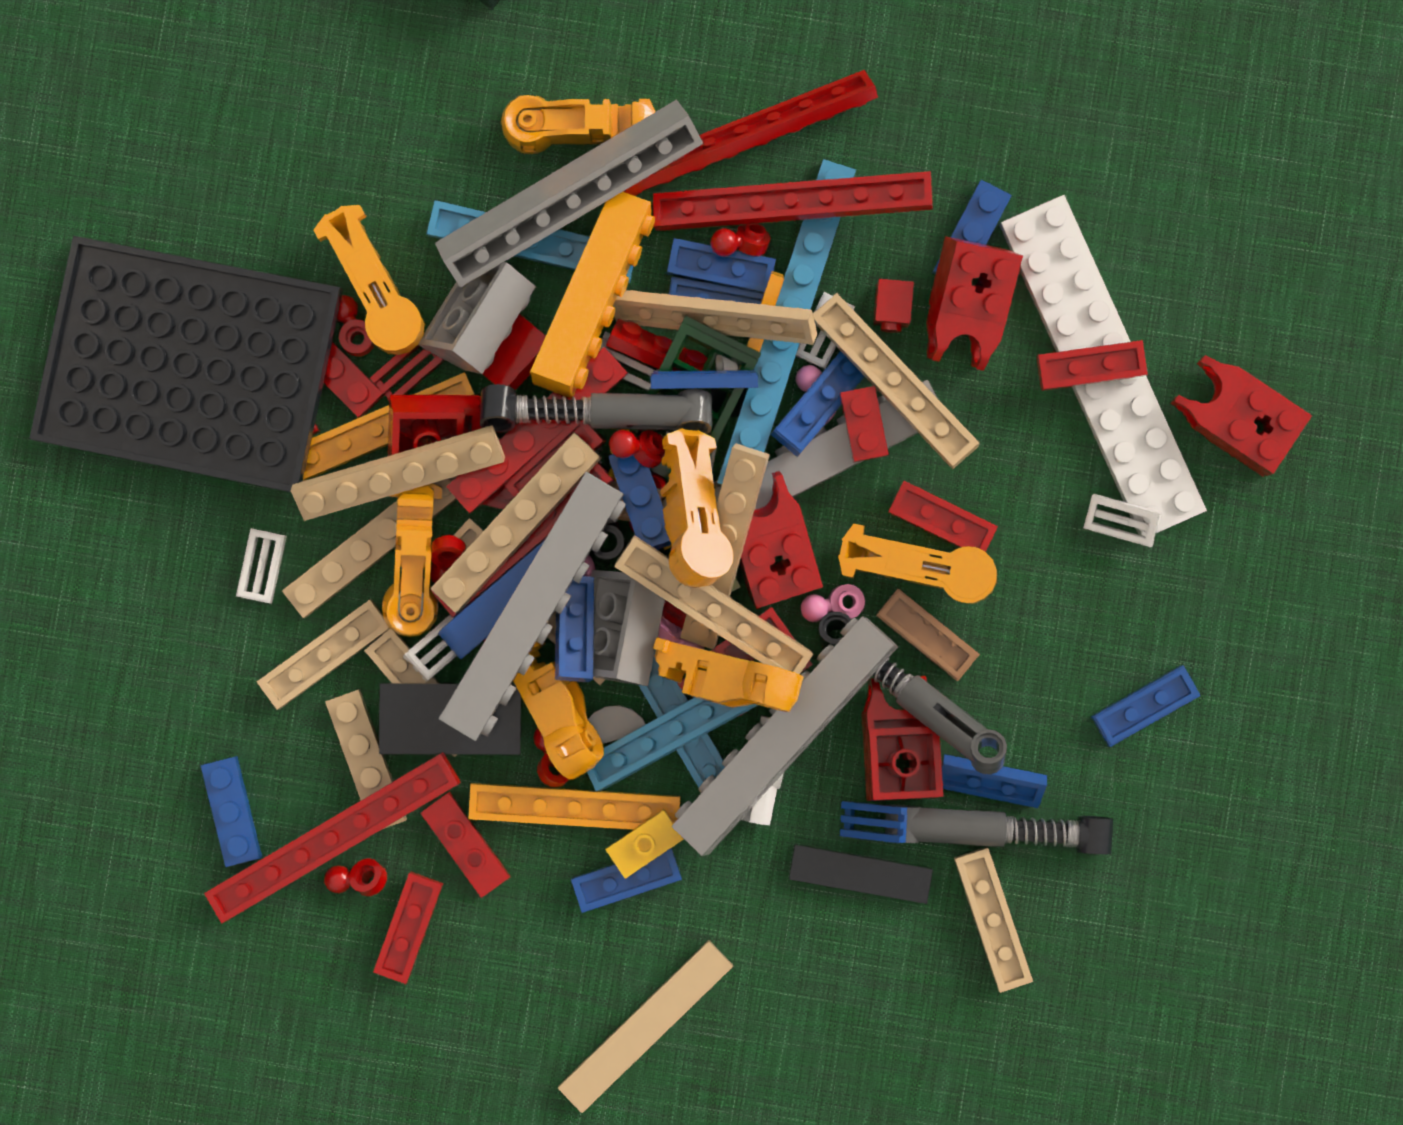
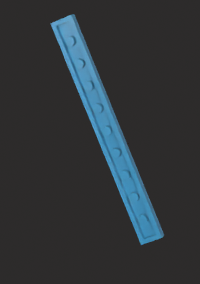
M823 159L816 180L852 178L855 175L856 169ZM841 217L803 220L775 306L811 310ZM764 339L760 350L761 355L754 368L758 373V388H748L717 486L722 487L731 450L735 443L761 452L765 451L800 343Z

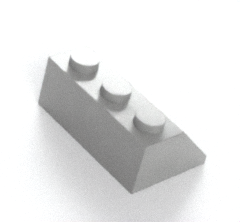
M507 262L501 263L461 288L456 282L418 345L465 371L482 374L492 364L495 357L494 354L501 342L510 335L514 321L519 313L529 304L530 295L536 286Z
M592 570L591 577H594L593 677L648 686L655 652L653 647L656 637L658 638L665 599L623 572Z

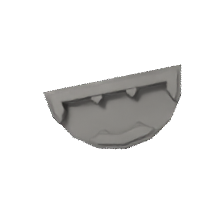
M621 705L606 706L594 712L588 719L598 732L603 744L621 739L646 725L644 719L634 710Z

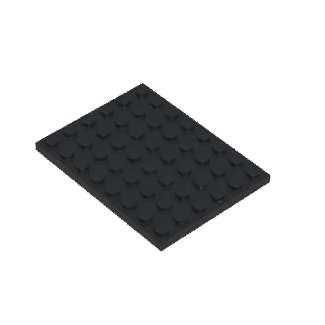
M73 236L29 439L291 492L293 484L303 482L343 289L321 283Z

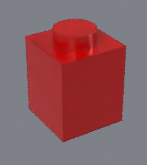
M888 279L878 280L876 284L873 325L881 326V331L889 333H900L902 328H908L911 322L914 282Z

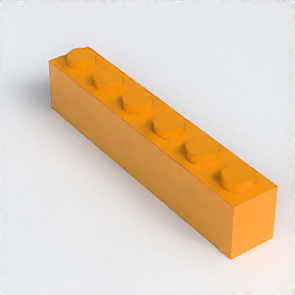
M621 192L605 202L530 371L534 385L569 398L574 396L577 388L582 389L589 373V370L586 369L590 357L596 358L602 344V338H599L602 329L604 326L609 327L611 325L616 310L613 307L616 297L624 295L629 281V277L626 274L630 265L634 267L637 265L642 252V247L639 245L643 235L648 237L654 226L655 217L651 215L650 201Z

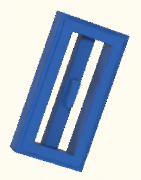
M842 801L841 808L845 809V815H841L844 829H840V836L906 843L908 807ZM855 810L898 814V821L854 816ZM854 824L895 828L898 831L897 834L855 830Z

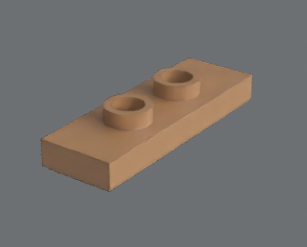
M898 588L875 615L956 681H959L980 655Z

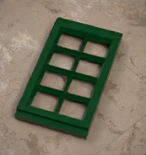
M685 315L658 371H672L674 367L682 371H701L678 360L687 339L711 350L702 371L710 370L717 354L741 365L739 370H754L761 352ZM651 386L647 394L678 395V393L670 389H651ZM719 388L727 392V395L718 413L712 411V420L714 421L711 432L707 434L715 438L716 444L744 388ZM629 429V431L637 437L641 434L642 429ZM666 430V431H668V432L671 433V432H674V431H676V430ZM662 462L658 466L650 468L651 471L669 479L671 468L662 465Z

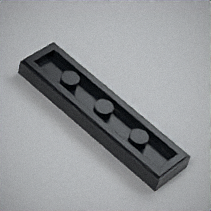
M795 844L789 880L927 904L933 869Z

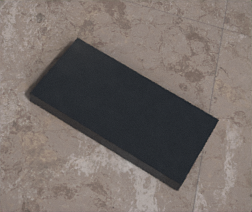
M380 683L379 754H441L444 752V754L520 755L521 695L516 687L508 704L504 706L500 703L493 716L498 718L488 737L481 734L479 739L474 741L439 720L440 715L459 684Z

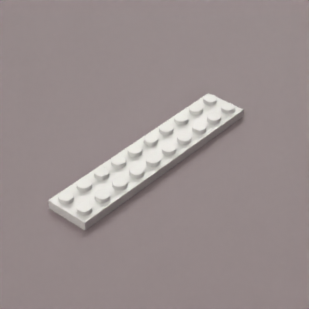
M1065 195L1000 223L999 226L1010 250L1023 255L1020 266L1021 275L1056 352L1131 342ZM1146 376L1072 387L1123 501L1162 512L1158 522L1157 533L1207 511ZM1129 513L1132 519L1146 523L1151 522L1150 518ZM1136 528L1139 535L1147 536L1148 531Z

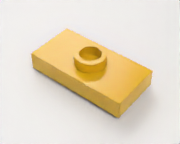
M662 810L605 849L625 879L684 840L671 827L674 823L665 810Z

